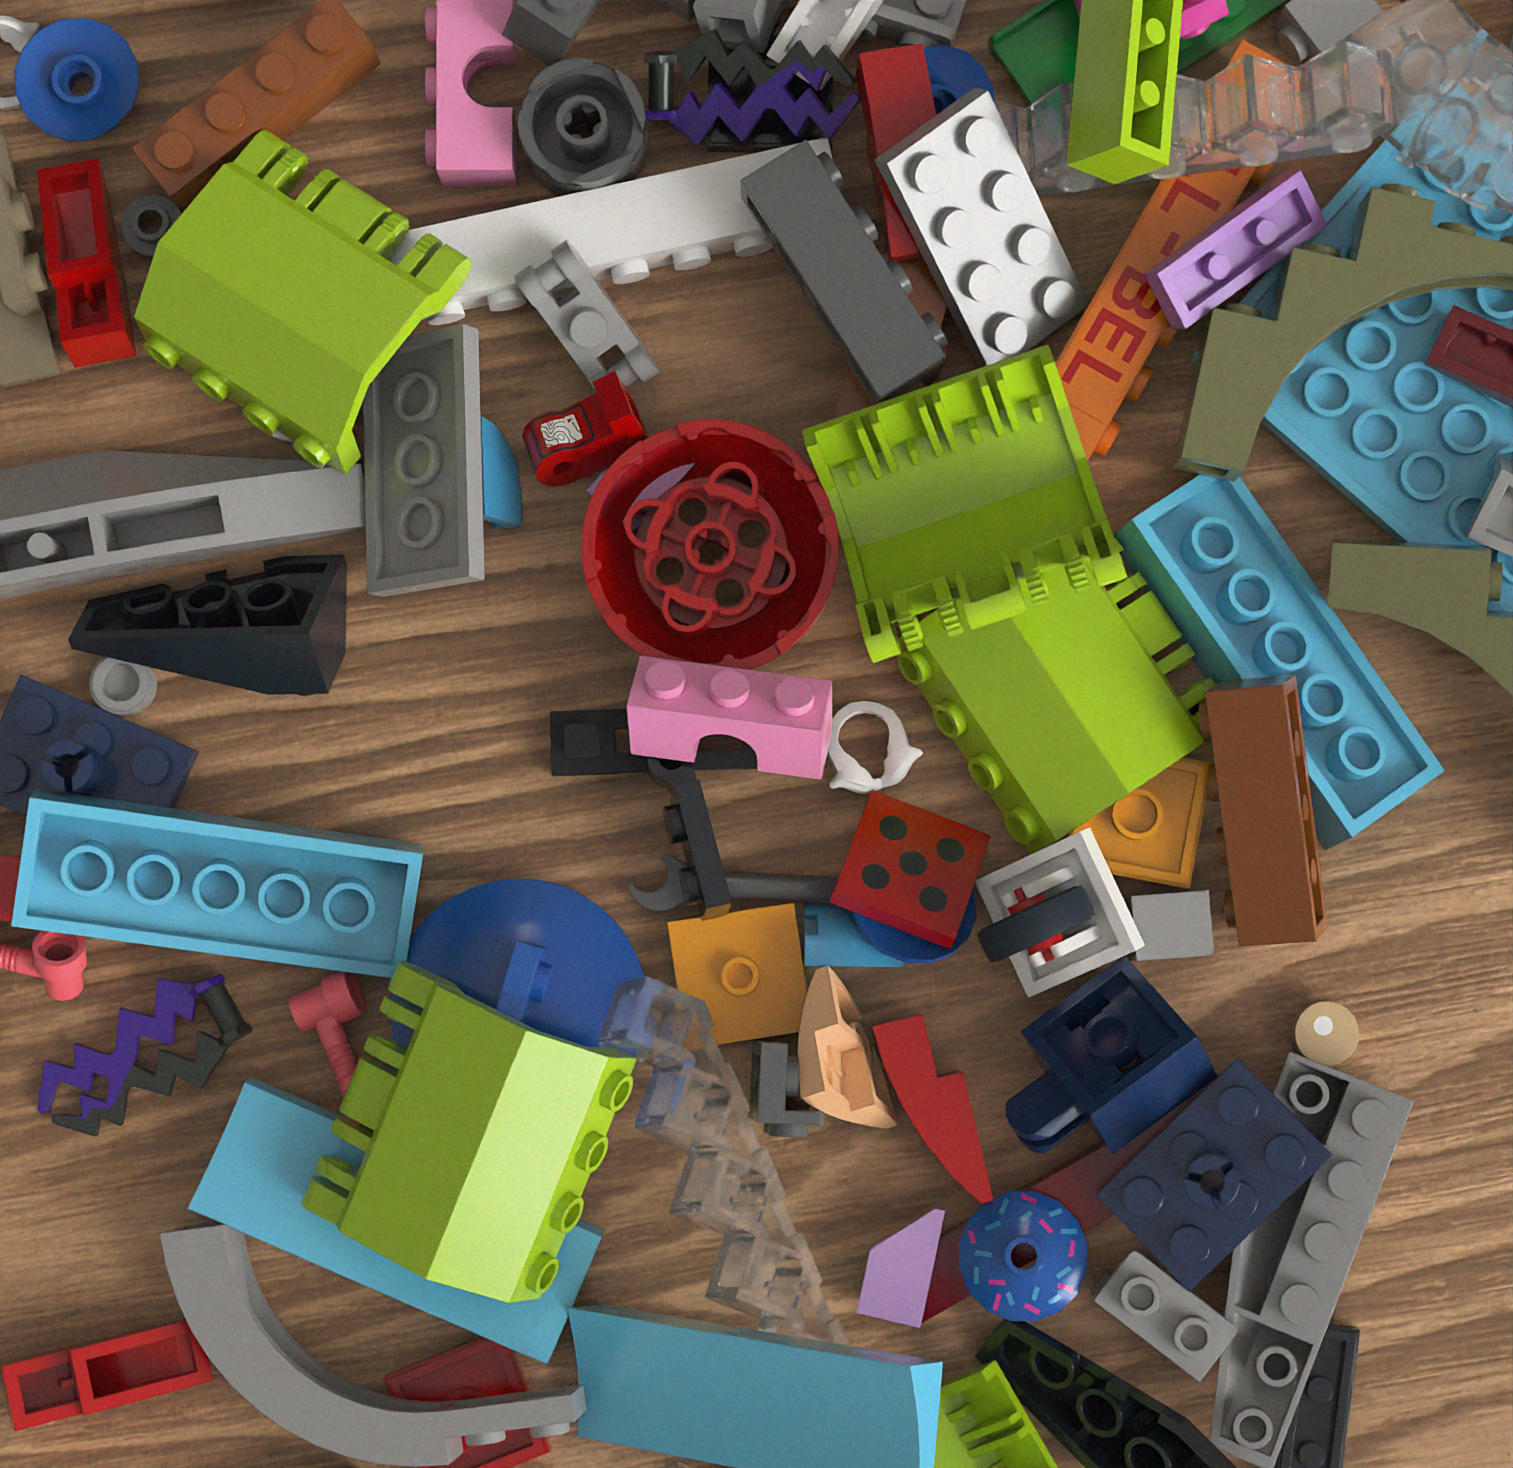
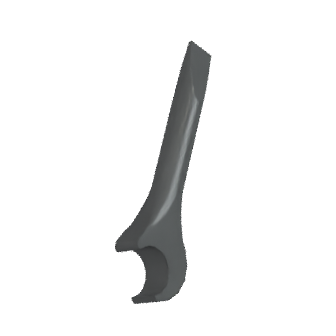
M669 854L661 856V859L666 864L668 876L664 886L658 891L651 893L642 892L632 882L629 883L628 888L632 897L642 907L652 911H668L686 903L680 884L679 868L686 867L687 864ZM724 872L730 897L750 899L830 901L839 877Z

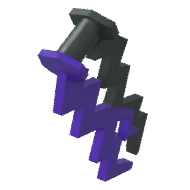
M717 29L705 33L674 51L645 53V63H648V108L645 110L646 119H667L696 146L702 145L719 118L723 120L741 142L746 141L768 108H772L778 113L796 137L800 136L811 117L826 136L832 138L862 100V96L859 93L851 94L830 114L811 88H808L798 100L787 88V85L798 71L816 91L820 90L826 72L847 87L855 84L856 80L827 44L823 45L814 58H812L802 41L799 40L776 68L770 67L747 40H743L730 53ZM708 58L728 85H732L744 68H746L757 88L742 107L721 82L715 85L702 106L693 91H689L680 106L674 107V62L678 63L687 79L692 80L705 59Z
M222 974L208 978L200 984L158 978L154 1016L123 1007L119 1009L116 1047L113 1053L108 1054L80 1043H74V1067L50 1060L44 1061L37 1109L40 1113L50 1111L59 1081L90 1091L95 1073L110 1078L107 1100L82 1093L79 1094L82 1115L56 1114L51 1118L52 1123L96 1137L99 1135L101 1118L118 1126L123 1125L131 1087L171 1096L176 1077L178 1076L202 1089L230 1044L251 1033L253 1029L249 1023L244 1021L224 985L225 979ZM201 996L222 1036L216 1038L203 1031H197L195 1060L160 1049L156 1074L137 1065L140 1037L144 1036L169 1045L174 1044L177 1014L190 1021H195L197 997Z

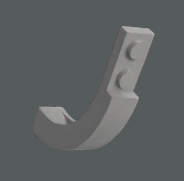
M215 1221L180 1226L160 1233L165 1264L177 1302L192 1333L210 1361L230 1385L258 1411L285 1430L316 1446L346 1457L378 1464L410 1467L449 1465L463 1453L461 1436L466 1437V1444L468 1446L496 1443L506 1439V1430L530 1428V1436L533 1438L550 1437L569 1432V1423L575 1422L587 1411L583 1384L433 1402L395 1398L360 1387L335 1374L315 1360L280 1323L269 1306L256 1279L243 1232Z

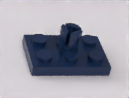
M20 675L0 719V805L27 816L30 796L36 789L174 808L199 751L29 677Z
M1238 1057L1097 1192L1096 1196L1190 1292L1332 1156V1152Z

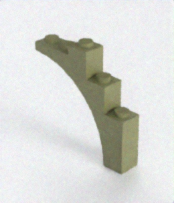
M1383 184L1380 186V189L1372 187L1359 203L1347 259L1340 258V251L1336 248L1323 244L1308 243L1302 245V249L1295 247L1291 249L1281 263L1269 320L1261 318L1262 312L1259 309L1237 303L1225 304L1223 309L1214 307L1207 316L1202 328L1172 468L1235 482L1246 469L1259 425L1281 385L1309 352L1344 325L1389 303L1441 290L1486 287L1513 291V236L1501 237L1500 241L1475 236L1476 230L1460 223L1442 222L1437 227L1430 226L1435 201L1419 198L1416 189L1405 185Z
M1332 538L1328 607L1376 614L1428 632L1471 658L1513 697V612L1487 610L1488 600L1500 601L1503 569L1502 562H1491L1492 551L1488 546Z

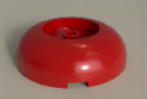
M703 419L678 423L675 427L658 432L642 442L639 440L615 460L598 483L589 502L582 530L581 555L585 580L596 608L614 634L635 653L646 657L752 670L778 658L792 648L805 636L820 616L831 594L836 578L839 560V536L835 513L832 510L827 494L818 480V476L795 450L772 434L756 427L728 420ZM695 463L677 485L665 491L656 500H640L631 506L639 494L661 475L683 465ZM692 499L700 501L706 508L704 520L693 526L682 522L678 514L681 505L685 501ZM643 516L639 528L633 533L636 521ZM747 522H757L765 529V540L758 547L749 548L739 541L738 531ZM709 543L717 544L723 550L721 560L715 559L712 565L702 562L699 553L700 549ZM664 559H676L684 568L683 576L676 584H664L656 576V568ZM724 581H735L743 589V598L736 606H723L716 599V589Z

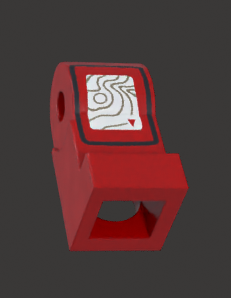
M616 371L593 381L596 393L561 411H549L540 414L532 419L524 428L522 437L537 480L543 485L551 487L564 486L583 477L588 478L609 468L620 455L639 440L642 442L649 438L638 407Z

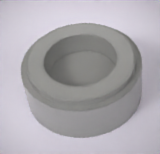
M102 657L91 671L89 687L94 701L102 709L119 716H132L145 710L153 701L157 691V678L151 667Z

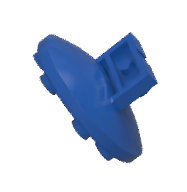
M504 879L488 882L459 893L443 903L427 917L411 937L406 962L420 966L455 983L464 994L538 1031L588 1047H616L638 1058L644 1041L648 1017V993L640 960L630 940L616 921L596 903L574 890L555 883L534 879ZM391 992V996L406 1000ZM391 1019L394 1040L408 1048L415 1030Z

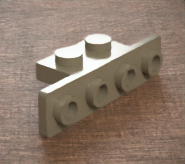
M0 133V387L7 388L56 376L60 368L42 291L48 290L47 275L40 255L37 252L33 253L28 230L34 229L32 210L25 193L19 192L8 141Z

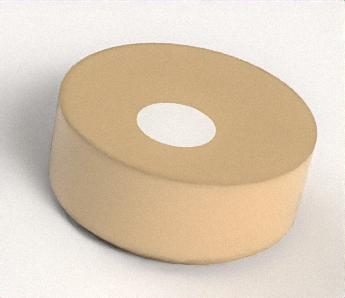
M1319 1001L1308 1004L1298 1012L1292 1023L1291 1037L1296 1051L1302 1057L1325 1066H1332L1344 1062L1354 1053L1359 1041V1027L1354 1015L1343 1005L1330 1001Z

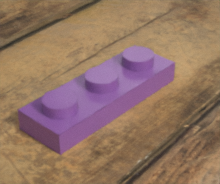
M1288 170L1145 272L1144 275L1173 329H1187L1214 307H1217L1288 255L1293 247H1299L1326 227L1327 223L1301 170Z

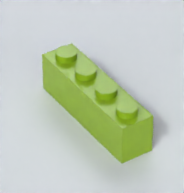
M1082 0L1066 165L1112 184H1118L1169 166L1183 0Z

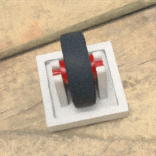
M1090 827L975 880L978 891L993 921V924L982 928L977 933L982 949L990 962H998L1010 957L1028 998L1145 946Z

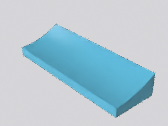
M1200 474L1132 518L1113 535L1114 539L1116 538L1124 549L1119 554L1133 574L1140 572L1147 583L1143 587L1146 593L1152 590L1183 635L1179 639L1182 645L1188 643L1195 653L1191 658L1206 679L1211 677L1214 683L1217 684L1222 681L1296 674L1316 837L1325 850L1354 837L1445 771L1331 607H1328V602L1240 476L1235 482Z
M36 789L29 798L11 926L392 978L398 961H407L423 858V847L419 843Z
M250 1077L244 1083L218 1146L187 1209L544 1364H548L568 1319L567 1307H573L605 1229L582 1219L578 1220L574 1228L566 1233L556 1257L559 1260L556 1278L549 1289L541 1294L540 1299L507 1303L424 1279L339 1232L336 1225L301 1205L311 1177L314 1175L322 1176L315 1171L320 1155L338 1156L347 1160L349 1164L360 1168L366 1152L341 1140L331 1132L334 1120L339 1114L253 1077Z
M605 1304L567 1307L576 1352L578 1385L583 1384L587 1408V1411L578 1418V1437L734 1468H934L943 1361Z

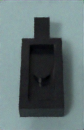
M647 756L645 766L649 777L653 782L667 788L671 793V805L663 807V817L670 843L676 844L681 842L687 866L679 868L680 884L687 906L698 905L702 921L725 916L729 911L732 900L701 783L695 775L696 757L694 763L682 761V765L679 768L668 770L660 764L658 758Z

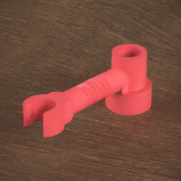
M41 931L33 940L32 949L15 947L14 945L0 942V969L43 978L47 995L55 1000L65 1001L73 999L83 990L82 972L87 964L83 936Z
M335 971L321 977L320 985L289 997V1008L300 1031L304 1033L316 1028L323 1049L326 1051V1056L329 1057L328 1061L331 1063V1068H333V1074L336 1075L335 1079L338 1080L337 1084L342 1097H344L357 1062L354 1061L355 1056L352 1055L353 1051L350 1049V1044L347 1043L348 1039L342 1024L365 1015L367 1009L364 995L355 975L350 972Z

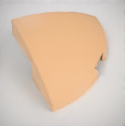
M828 965L815 970L808 988L799 1029L798 1059L801 1099L826 1114L852 1123L885 1129L899 1125L893 1097L878 1051L875 1047H871L864 1028L857 1022L862 1019L857 1005L842 981Z

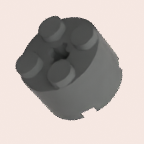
M577 57L556 62L545 68L533 79L519 111L518 131L529 168L543 187L559 197L635 180L645 167L648 151V131L641 95L625 73L615 67L610 68L606 65L595 63L594 59ZM585 123L586 128L589 131H593L594 135L582 139L579 134H575L574 127Z

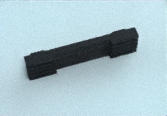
M627 709L550 711L552 776L646 773L645 762L647 756L615 753V729H629ZM742 741V749L697 750L694 768L695 771L757 769V756L753 748ZM658 758L660 764L668 770L677 769L682 765V761Z

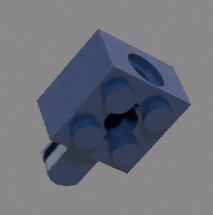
M1122 956L1021 1031L1045 1073L1007 1100L1006 1117L1021 1144L1030 1151L1041 1154L1046 1153L1087 1123L1109 1151L1114 1154L1218 1076L1198 1036L1126 956ZM1136 1057H1138L1136 1062L1131 1067L1123 1071L1118 1070L1129 1065Z

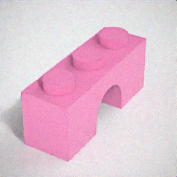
M437 0V6H426L427 44H436V67H426L425 93L427 105L436 106V129H426L425 158L427 167H436L443 187H517V122L513 108L485 107L476 103L468 96L470 83L481 70L494 65H518V45L502 35L517 0Z
M640 656L627 702L631 754L694 763L700 738L712 734H724L741 739L753 748L757 756L758 771L822 779L832 733V680Z

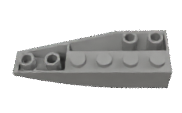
M100 450L1 469L0 599L366 529L365 475L363 465L356 463L348 474L344 475L328 463L324 468H318L308 461Z
M1290 1051L1273 1093L1332 1152V1156L1232 1252L1225 1318L1235 1325L1237 1334L1219 1358L1210 1441L1219 1450L1262 1468H1274L1414 1103L1411 1099Z

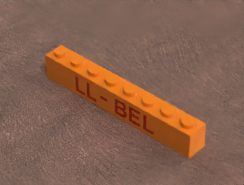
M1243 39L1055 363L1087 461L1093 451L1105 457L1123 426L1122 423L1113 419L1121 402L1125 397L1136 403L1154 372L1152 368L1144 364L1156 343L1167 349L1178 330L1171 327L1144 273L1240 205L1236 202L1247 183L1256 188L1260 187L1278 156L1268 150V146L1278 130L1287 135L1291 133L1308 101L1299 97L1298 94L1309 76Z

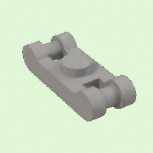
M568 240L552 249L553 257L536 269L529 265L514 275L515 281L522 293L544 318L585 374L595 392L593 381L613 371H616L625 387H628L639 378L645 383L660 373V369L648 349ZM568 278L575 285L576 289L560 300H557L551 289ZM617 344L624 353L625 358L607 369L599 356Z

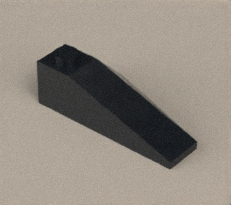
M344 554L283 556L263 561L265 571L229 579L225 569L205 574L206 582L188 589L172 592L170 586L162 583L90 599L68 641L74 650L262 694H297L300 696L328 694L346 653L347 563Z
M1004 1318L975 1355L982 1364L996 1360L1019 1401L1085 1468H1237L1188 1418L1026 1321H1009Z

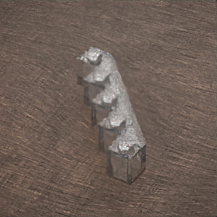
M1344 40L1338 41L1299 67L1246 54L1207 81L1177 74L1169 166L1118 184H1112L1066 165L1073 84L1062 82L1027 108L993 100L1038 196L1079 192L1087 189L1156 179H1170L1178 176L1247 166H1261L1269 163L1338 153L1358 152L1368 148L1372 144V140L1398 126L1391 53Z
M648 976L618 983L597 1044L604 1047H616L636 1057L638 1061L653 1067L633 1129L689 1151L669 1213L725 1235L704 1298L760 1319L757 1327L759 1331L848 1345V1340L839 1319L832 1318L819 1287V1284L823 1283L805 1238L802 1233H796L783 1202V1199L787 1196L767 1148L760 1147L748 1119L747 1113L751 1112L733 1067L730 1062H724L710 1029L715 1025L705 1001Z

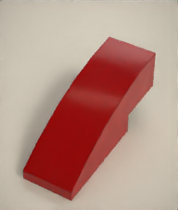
M922 43L859 53L855 74L858 91L862 96L861 106L867 130L865 145L889 260L894 258L896 261L921 258L923 256L875 159L936 116Z
M99 158L38 169L37 178L47 273L55 288L60 342L74 368L136 356L131 312L120 248L103 168Z
M915 1014L870 1025L885 1074L900 1106L921 1140L948 1173L980 1203L993 1201L964 1074L957 1070L937 1075L923 1014Z
M186 1319L0 1363V1376L11 1428L14 1431L79 1414L84 1416L213 1381L209 1358L192 1333Z

